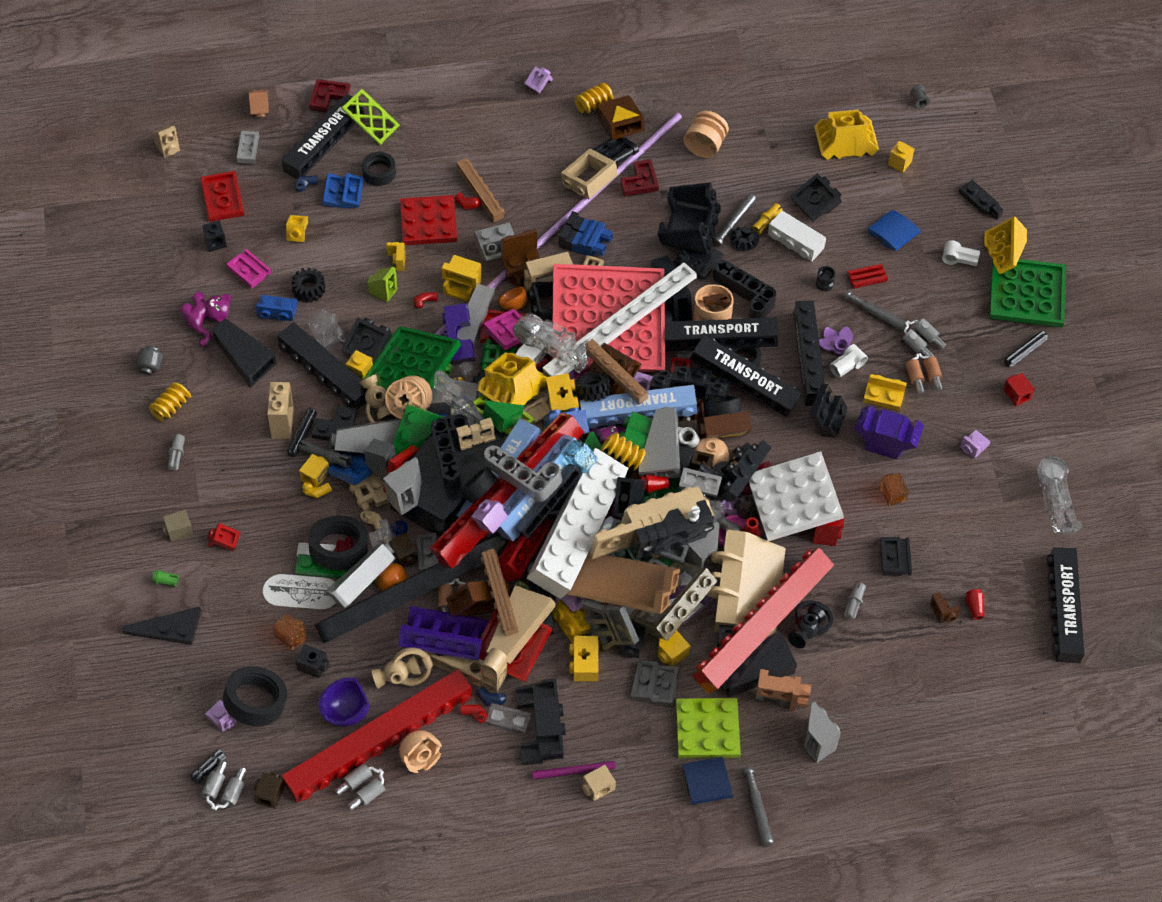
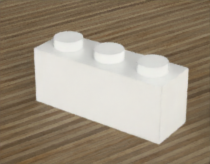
M781 211L769 224L768 235L772 239L779 241L788 249H792L811 262L825 247V236L784 211Z

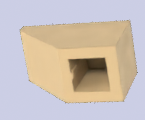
M168 125L152 132L154 143L164 158L180 151L176 128L173 125Z

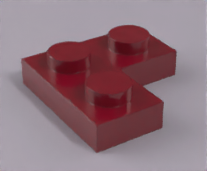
M316 79L309 109L327 112L330 99L339 100L346 94H350L351 83Z
M651 159L634 162L636 176L620 179L624 196L659 191V184Z

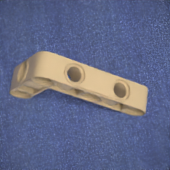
M491 648L484 661L449 655L438 656L436 653L424 651L426 654H429L434 666L449 673L459 669L469 683L478 687H484L490 693H497L507 676V656L496 648ZM413 654L416 657L422 659L420 655ZM474 669L480 670L479 673H473L471 671Z

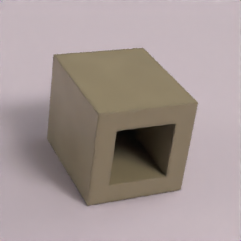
M186 509L163 516L165 524L161 526L164 535H169L171 542L194 535Z

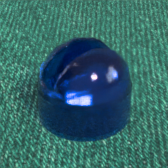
M403 520L395 521L392 525V532L396 537L408 533V526ZM399 525H402V531H398Z

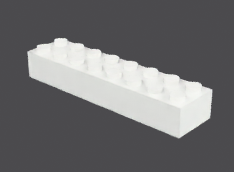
M597 448L586 457L580 469L582 475L572 485L527 576L528 580L560 599L571 590L591 548L594 536L599 531L615 498L617 478L625 477L629 468Z

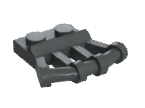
M586 598L583 600V607L586 611L585 621L591 627L590 632L592 636H598V641L602 644L601 648L604 651L614 645H635L639 641L624 605L613 606V604L604 606L596 603L595 600ZM598 624H606L607 627H601ZM605 636H612L613 639L608 640Z

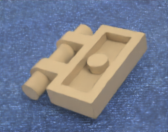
M374 473L356 485L349 483V489L356 496L357 504L363 511L371 510L369 506L371 502H374L376 507L389 502L387 494L383 492L384 483ZM366 488L369 494L364 496L362 490Z

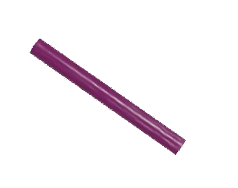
M615 761L532 771V777L535 780L588 773L603 765H606L608 770L615 769Z

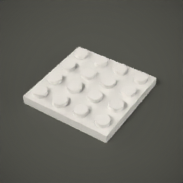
M821 451L755 471L749 480L768 541L844 518Z

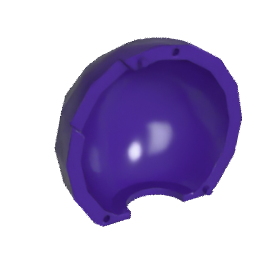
M345 677L334 681L326 687L320 697L319 709L327 722L335 726L348 727L357 724L365 718L370 709V703L358 679Z

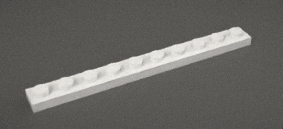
M682 263L542 367L543 372L548 377L570 373L590 358L584 352V345L591 339L601 347L603 343H610L697 278L696 272L685 263Z

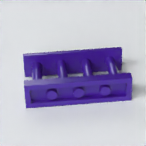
M410 606L408 625L410 626H401L398 646L418 648L427 652L478 661L482 639L478 638H481L489 620L469 616L451 617V614L447 612Z

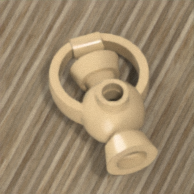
M376 374L359 382L363 388H367L365 394L367 402L365 415L369 423L375 422L370 415V407L378 410V413H376L377 420L391 414L385 403L386 389L376 385V382H378Z
M405 648L399 651L393 660L385 665L384 671L373 669L372 675L378 689L384 686L386 681L395 685L414 686L421 684L428 678L433 663L429 654H426L423 650ZM409 654L420 655L425 668H427L425 673L418 678H408L409 673L413 675L421 674V670L415 655L410 657L407 663L400 660L402 657Z

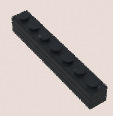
M572 464L566 466L561 472L562 483L545 501L536 502L516 526L515 530L522 537L529 539L532 533L582 475L580 470Z

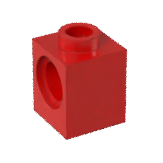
M1020 373L1008 377L1003 390L1013 404L1018 406L1031 400L1035 389L1024 374Z

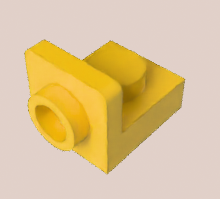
M290 215L286 223L287 241L304 242L308 216Z
M387 242V256H393V264H396L397 271H404L405 244Z

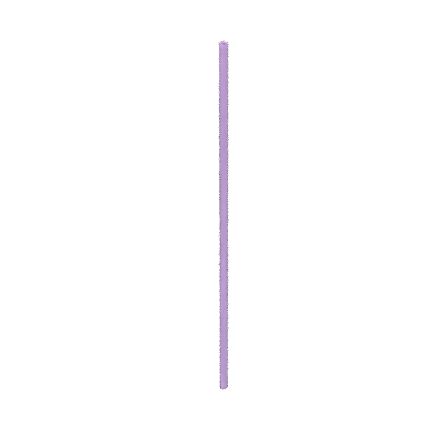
M676 113L639 147L637 154L630 155L617 167L618 175L616 177L682 118L681 114ZM612 181L592 198L584 197L537 240V250L566 224L572 211L578 213ZM506 270L500 273L487 286L495 289L506 279ZM446 324L434 334L443 336L444 331L447 330Z

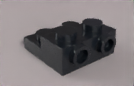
M818 173L790 195L791 199L813 222L825 212L830 213L842 203L841 193L836 188L832 189L829 186L831 184L825 176L821 177Z
M357 318L341 351L352 356L357 350L371 357L374 364L392 337L389 328L383 325L378 327L374 325L375 322L368 318H364V320Z
M821 384L809 415L821 436L835 438L839 434L841 422L846 416L847 405L842 396L834 395L829 384Z

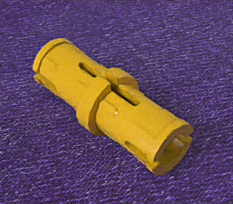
M774 203L767 212L761 214L760 219L752 226L753 230L758 232V235L782 211V208L778 210L781 207L779 204Z

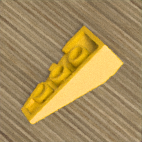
M1014 216L985 231L984 244L999 274L1016 267L1027 242V229Z

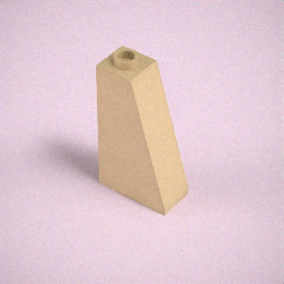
M515 586L509 599L519 632L506 636L501 631L500 626L502 624L500 621L487 653H489L491 648H496L507 656V664H510L555 608L556 604L552 598Z

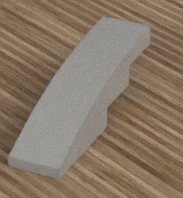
M477 283L468 304L471 326H466L459 330V339H471L475 346L481 333L482 324L488 313V306L495 293L494 288Z

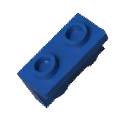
M261 295L259 303L256 304L257 317L294 321L298 300Z

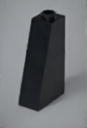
M668 256L651 260V268L664 269V277L676 269ZM685 286L664 302L672 312V321L693 320L691 292Z
M226 318L214 326L212 331L215 342L248 386H254L277 364L275 352Z
M781 631L775 632L764 640L720 686L723 692L726 691L728 697L756 688L760 669L769 670V676L780 678L796 672L797 663Z

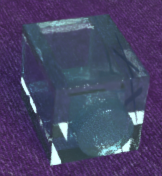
M573 440L562 453L569 464L575 465L583 473H587L598 460L586 443Z

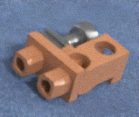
M760 669L756 701H763L764 698L775 700L779 707H789V711H795L796 706H808L811 684L800 683L801 677L797 676L794 679L790 676L782 678L769 676V670Z

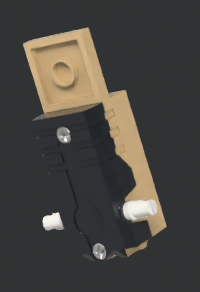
M699 486L694 488L687 487L675 494L671 492L659 499L652 498L643 504L628 506L621 524L617 525L614 529H603L595 534L589 553L592 559L629 547L635 560H638L643 556L647 557L652 553H659L661 550L666 551L706 538L708 532L715 528L713 524L715 515L710 507L709 500L703 496Z

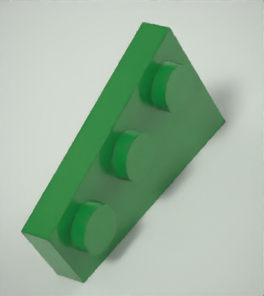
M407 403L392 441L396 455L412 445L419 449L432 433V422L443 416Z

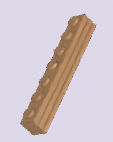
M467 158L458 161V171L475 196L481 200V205L492 221L495 223L503 219L504 209L499 206L498 200H495L493 193L489 191L487 184H484L482 177L473 168L471 161H468Z
M593 339L584 345V352L639 405L648 399V392Z
M494 549L482 552L483 557H481V561L485 564L484 572L486 576L488 575L489 580L487 582L489 587L492 588L490 593L492 598L495 599L494 607L499 613L497 618L502 624L500 628L502 633L510 636L518 633L519 630L497 553Z

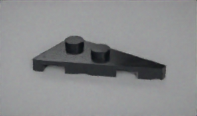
M196 607L123 626L122 631L126 635L192 645L202 610L201 607Z

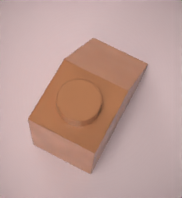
M268 90L250 91L251 114H255V117L266 116L265 113H269Z

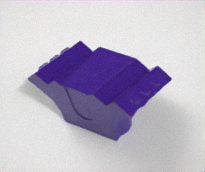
M870 405L862 407L854 430L865 439V450L898 459L902 451L917 448L924 425L919 420L910 421L905 415L885 409L875 410Z

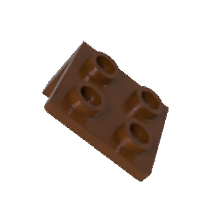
M536 229L509 235L501 239L502 263L508 277L523 274V270H526V262L541 258L537 250Z
M603 343L602 348L634 378L642 363ZM594 361L586 373L587 375L589 372H592V374H595V372L607 374ZM608 375L611 391L616 394L626 393Z

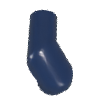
M480 687L476 691L477 696L488 707L501 706L506 702V696L503 693L489 694L484 687Z

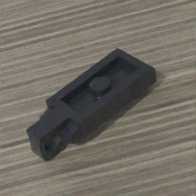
M971 180L959 189V194L982 214H990L996 220L1002 217L1003 209L999 206L1000 204L975 181Z

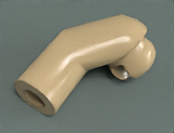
M367 510L361 512V520L373 525L377 534L385 532L382 518L378 513Z

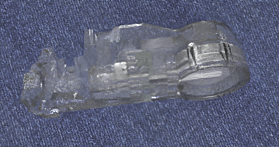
M533 313L522 316L513 326L514 335L526 346L536 347L574 367L578 373L586 367L585 365L588 363L586 345L583 342L579 346L576 345L574 332L567 331L565 327L557 323L545 322Z
M1048 456L1040 461L1036 470L1037 482L1043 489L1046 511L1050 512L1048 519L1049 522L1054 521L1051 526L1054 533L1072 535L1074 532L1081 530L1083 525L1082 521L1076 520L1066 481L1069 467L1063 459L1057 456Z

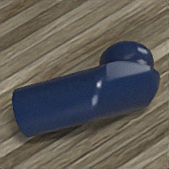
M301 176L294 184L295 190L301 192L309 185L318 184V176Z

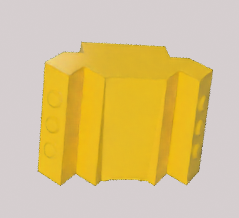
M859 110L828 112V119H821L814 125L821 155L827 160L833 155L839 160L846 156L861 157L866 152L873 156L879 150L872 121Z
M505 352L484 369L485 377L480 380L477 390L494 402L525 405L533 396L539 394L541 387H547V376L536 369L535 361L530 358L519 357L515 353Z

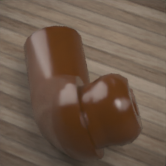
M718 293L703 297L704 306L715 304L726 307L730 304V297L727 294Z

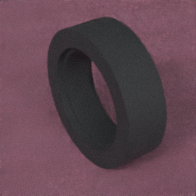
M336 515L323 518L316 522L309 531V554L312 560L321 567L331 570L349 569L368 553L367 529L360 521L349 516ZM337 533L350 535L357 540L353 548L341 552L326 550L319 543L324 537Z
M258 666L242 667L229 676L223 692V705L228 714L238 722L250 726H265L276 721L282 714L287 700V688L277 674L266 668ZM246 684L261 686L272 694L274 703L265 708L248 706L237 697L236 689Z

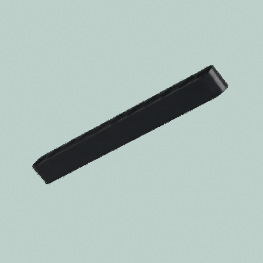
M498 533L476 544L474 549L467 553L453 569L441 565L439 562L315 624V627L322 642L331 641L483 565L481 557H483L482 552L494 549L497 557H499L509 540L503 538Z

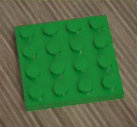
M992 259L989 319L1063 327L1066 264L1019 259L1016 267L999 274Z
M399 326L364 379L376 374L378 380L376 385L382 386L387 391L388 387L397 380L407 376H419L430 385L432 390L461 346V343L457 339Z

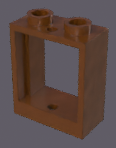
M504 579L505 585H506V588H507V592H508V595H509V598H510V596H511V594H510V589H509V587H508V585H507L506 579ZM467 582L448 596L446 601L451 617L484 614L495 610V599L491 596L490 591H492V588L489 587L488 582Z

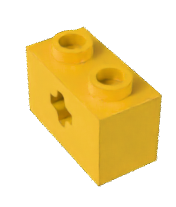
M569 373L546 377L552 410L568 412L570 408H579L578 398L573 396V391L576 390L575 381L570 379Z
M574 636V643H570V656H574V662H570V674H574V681L598 682V636Z

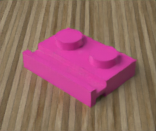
M247 249L244 250V253L237 255L226 264L227 269L251 289L263 281L265 276L271 274V269Z

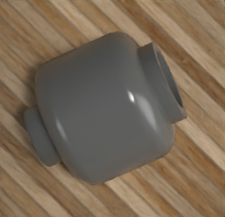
M148 345L140 349L136 360L137 367L141 369L140 372L151 375L152 372H158L162 364L163 354L160 353L159 348Z

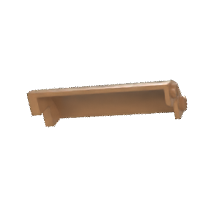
M588 552L567 595L661 614L670 604L669 595L675 593L680 569L612 555H603L592 559Z

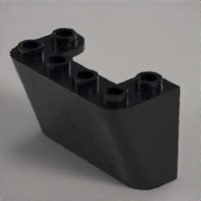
M711 182L671 186L667 196L671 209L669 224L666 229L665 223L660 222L657 233L661 245L709 253L713 247L712 240L716 234L715 228L718 225V215L721 213V205L717 202L716 190L713 189Z

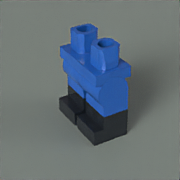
M572 211L558 236V243L560 248L592 257L594 254L603 256L606 251V244L601 243V241L610 243L613 238V232L605 229V223L582 218L579 216V213Z

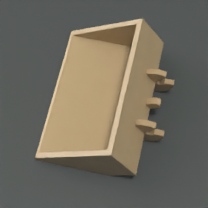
M727 529L724 551L712 552L713 557H711V561L722 564L721 573L712 572L716 579H720V585L713 586L707 593V596L718 599L714 632L718 633L719 625L735 626L740 621L743 622L745 620L744 615L751 609L755 610L757 608L755 604L761 598H766L769 595L767 591L774 585L778 586L780 584L778 580L783 576L786 548L748 532ZM777 627L765 639L777 632Z

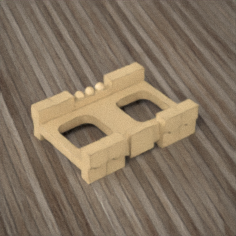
M491 417L479 421L480 424L456 428L461 451L471 448L472 445L475 446L479 442L482 443L484 441V443L496 440ZM491 429V431L480 435L481 431ZM472 434V439L462 440V437Z

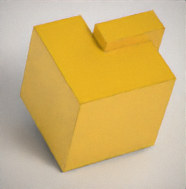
M453 255L450 263H444L442 266V279L445 280L443 294L469 302L477 283L480 284L482 281L481 263Z

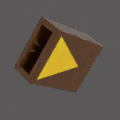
M629 95L597 104L598 119L612 140L645 131L644 116Z
M749 411L704 417L698 423L699 426H697L698 435L701 439L713 437L725 439L746 436L752 430Z

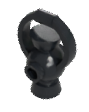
M814 600L800 603L795 611V630L788 634L790 644L801 649L805 647L807 639L825 634L833 624V614L829 607ZM809 607L807 614L801 616L800 611L803 608ZM826 616H827V618H828V624L825 625V626L819 627V623H821L822 621H824V620L826 619Z

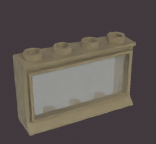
M674 561L670 567L680 569L675 593L669 595L670 604L667 609L661 614L634 609L629 615L631 621L636 626L645 628V633L668 641L717 582L716 578L706 567L704 569L686 562L681 564Z

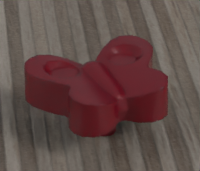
M348 536L345 541L338 540L334 552L353 548V539Z

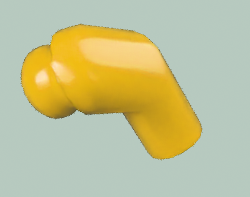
M305 482L302 485L303 493L314 498H319L332 491L329 483L320 487L313 486L311 482Z

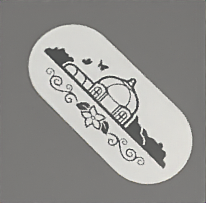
M278 574L269 578L263 586L264 598L270 604L276 606L327 609L336 603L326 592L335 583V581L329 578Z

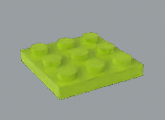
M737 698L676 699L678 758H740Z

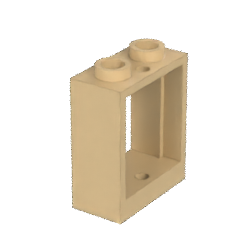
M589 149L562 171L561 175L563 185L567 189H571L580 196L590 199L618 175L615 161ZM588 167L599 171L587 182L578 178Z
M565 252L526 262V270H523L526 280L523 281L525 291L530 290L532 282H552L553 276L537 280L536 278L553 274V264H573L569 253Z
M270 382L267 415L272 439H291L294 405L290 382Z

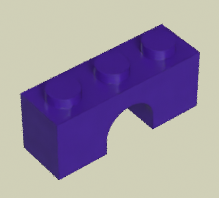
M467 304L445 306L442 320L443 324H446L447 330L444 331V336L457 339L461 343V346L451 359L452 363L456 365L475 362L472 340H461L458 338V332L461 328L471 326Z

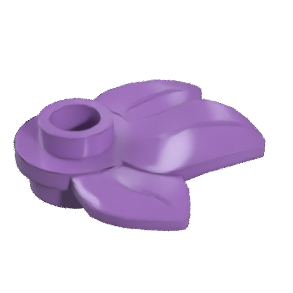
M847 326L841 329L840 332L826 327L824 339L819 340L820 347L842 356L850 346L853 334Z

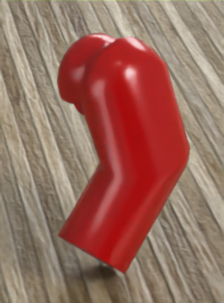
M461 192L455 195L456 201L466 210L476 209L481 206L479 198H466Z
M423 292L413 299L414 307L423 308V301H438V292Z
M461 705V715H472L478 723H485L488 720L487 712L480 705Z

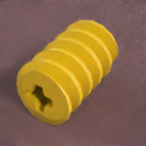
M605 82L599 83L597 86H593L591 89H587L586 92H582L574 97L579 112L584 113L585 111L587 114L591 113V109L595 111L598 103L614 99L609 85Z
M175 382L171 383L170 387L165 389V393H161L160 398H156L154 403L149 405L150 412L155 418L164 423V417L167 419L171 418L169 412L172 414L176 413L174 407L177 409L181 408L179 402L186 404L187 401L184 397L191 399L192 396L183 385Z
M617 432L611 433L601 447L602 452L608 449V456L615 453V460L621 457V464L628 461L627 468L634 465V471L641 464L645 456V449H639L637 444L632 446V441H626L624 436L619 438V433Z

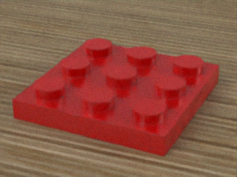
M454 195L400 198L403 243L405 245L457 242Z
M496 609L480 638L482 639L479 659L483 661L488 655L487 650L499 624L497 618L499 613ZM544 623L540 625L513 661L507 664V675L524 683L526 682L552 631L550 626Z

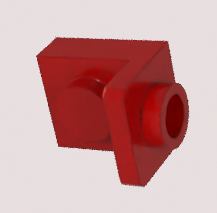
M218 523L214 529H210L207 535V539H209L207 546L212 547L216 544L233 551L236 547L240 531Z

